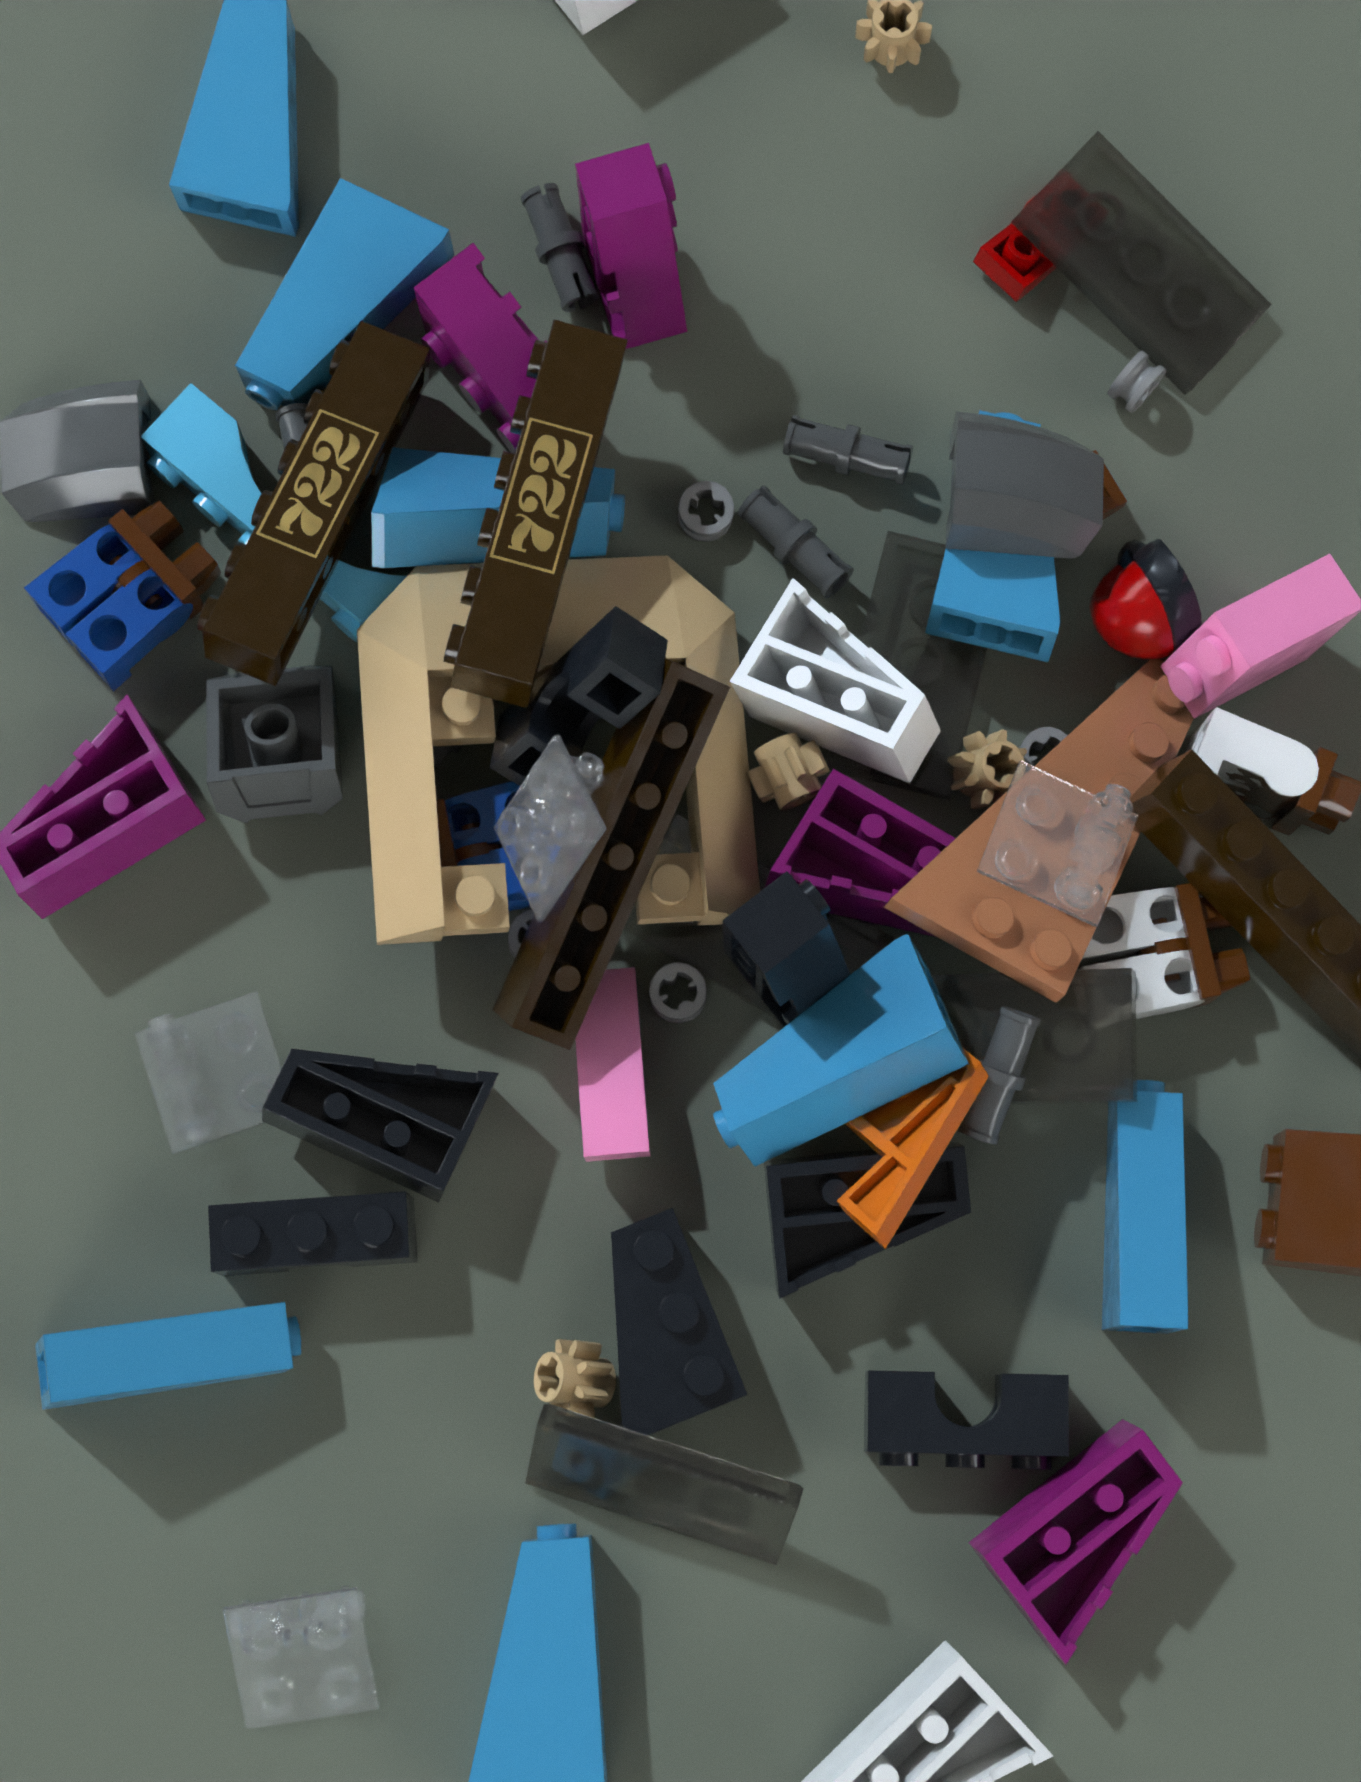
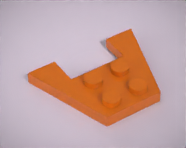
M964 1048V1053L969 1062L968 1065L845 1123L848 1128L882 1158L851 1186L837 1202L843 1211L884 1249L887 1248L988 1079L989 1075L982 1063Z

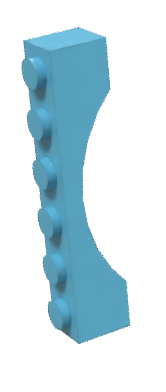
M190 383L140 436L151 457L146 464L156 476L174 489L179 483H182L196 495L192 503L208 520L218 527L227 521L243 534L238 541L247 544L255 528L251 524L253 511L262 493L256 486L251 473L245 439L238 422ZM339 560L320 600L336 612L331 617L336 626L349 638L357 642V629L407 576L389 575L360 569Z

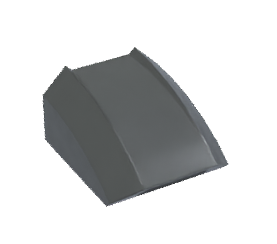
M131 380L97 384L38 397L19 405L0 421L1 493L24 521L43 522L113 517L121 509L128 515H136L154 503V490L150 483V468L146 464L149 460V453L141 439V435L148 429V421L151 420L150 396L142 381Z
M956 411L950 435L949 460H952L951 501L946 525L945 549L1071 559L1079 557L1103 526L1104 459L1082 444L1038 426L990 415Z
M309 665L285 668L277 686L244 673H235L206 680L207 785L216 812L243 823H248L251 819L316 813L322 816L343 799L333 666Z

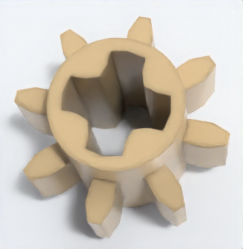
M868 0L866 11L868 19L857 20L855 34L856 39L867 41L863 60L867 63L875 59L878 63L886 66L888 73H893L895 66L902 65L906 61L913 65L919 64L921 53L919 44L930 43L932 31L931 24L919 22L922 17L924 3L921 0L914 3L909 0H881L880 2Z
M1004 729L989 734L987 738L982 732L977 731L963 737V745L967 752L957 753L948 757L947 760L954 766L953 776L955 782L951 786L952 791L960 790L966 796L971 797V808L978 809L989 805L991 801L995 803L1026 774L1024 773V756L1027 750L1026 748H1018L1013 743L1007 741V731Z
M789 733L777 737L756 749L754 755L760 766L749 770L747 774L758 798L763 803L775 798L780 811H785L814 799L822 787L817 777L829 773L830 770L815 740L802 745L797 733Z
M557 1339L555 1343L556 1352H547L541 1356L534 1372V1389L541 1401L550 1402L548 1416L593 1421L595 1416L594 1407L601 1408L610 1402L616 1387V1373L614 1366L608 1359L599 1358L602 1348L600 1343Z

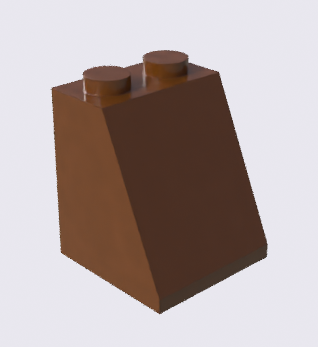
M1285 1129L1274 1135L1273 1144L1264 1145L1260 1162V1181L1262 1183H1269L1267 1209L1260 1208L1258 1210L1254 1229L1255 1247L1264 1248L1262 1264L1361 1277V1134Z

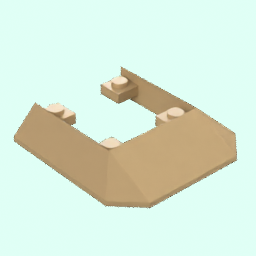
M668 555L570 559L567 563L536 679H539L609 611L617 606L668 640L666 659L730 687L686 787L692 853L656 855L635 902L637 925L698 921V926L723 924L722 920L760 892L751 785L747 774L749 763L744 708L730 683L731 678L740 665L735 612ZM483 563L416 566L357 629L377 945L442 941L443 936L508 932L510 928L505 863L441 867L433 746L494 743L496 738L493 699L451 688L454 665L443 662L453 624L465 626L471 608L469 605L460 603L469 567L472 565L482 568Z

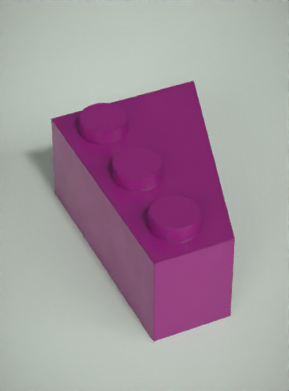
M649 143L575 163L584 246L612 335L627 339L626 349L687 332L675 254L678 252V247L673 228L677 227L676 215L672 204L673 201H676V193L667 163L656 165Z
M473 242L414 287L426 333L421 338L423 346L430 348V356L441 368L451 364L463 379L459 383V387L466 399L480 414L487 409L502 425L497 429L498 435L509 451L515 454L520 435L511 433L510 429L519 395L531 398L536 380L526 377L535 340H538V338L517 315L516 312L522 307L512 293L508 292L502 297L484 276L482 262L485 260V257Z
M128 695L114 708L117 714L93 741L90 742L85 739L72 753L76 759L50 787L44 784L0 832V864L18 896L41 919L46 918L206 821L149 723Z
M833 768L771 868L765 887L788 871L797 884H800L805 879L809 880L827 902L831 910L829 913L936 937L885 909L884 906L956 838Z
M1122 1419L968 1543L1048 1649L1067 1664L1078 1647L1075 1644L1097 1608L1102 1610L1113 1593L1110 1588L1132 1554H1138L1183 1482L1144 1430Z

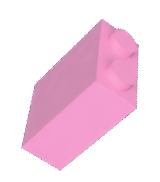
M1328 554L1214 612L1160 667L1167 676L1169 686L1174 695L1184 702L1195 719L1307 660L1361 611V599L1331 554Z

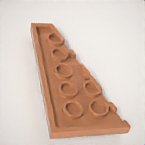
M1150 659L900 889L884 908L1055 1003L1065 996L1141 833L1120 808L1160 765L1176 758L1194 719L1184 702L1179 700L1172 692L1168 678L1160 667L1164 661Z

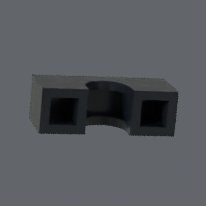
M615 606L534 682L527 708L511 704L500 715L490 768L538 798L544 799L581 765L585 742L600 717L621 729L661 693L668 640Z
M406 1191L208 1205L211 1272L222 1276L289 1272L288 1269L311 1266L349 1265L360 1267L417 1262L414 1197Z
M868 1370L865 1372L864 1452H879V1466H919V1453L945 1454V1467L985 1468V1455H1012L1011 1469L1052 1470V1456L1069 1457V1375L997 1374L995 1375V1402L991 1412L980 1423L964 1427L949 1421L939 1410L935 1399V1372Z

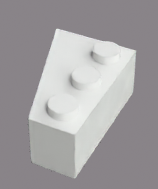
M792 578L730 680L749 717L787 733H797L799 738L806 741L815 740L818 746L909 784L941 731L925 694L872 647L867 648L847 630L845 623L832 612L829 614L794 578Z
M945 1640L801 1782H994L1031 1762L1035 1766L1053 1757V1755L965 1659Z

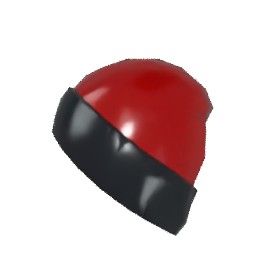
M1135 539L1127 542L1118 553L1117 565L1100 579L1090 597L1089 608L1095 630L1111 648L1129 657L1160 659L1171 656L1202 625L1201 611L1195 591L1184 569L1161 539H1156L1148 544Z

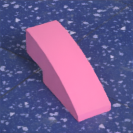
M635 967L608 969L604 972L575 1038L583 1154L586 1162L651 1156Z

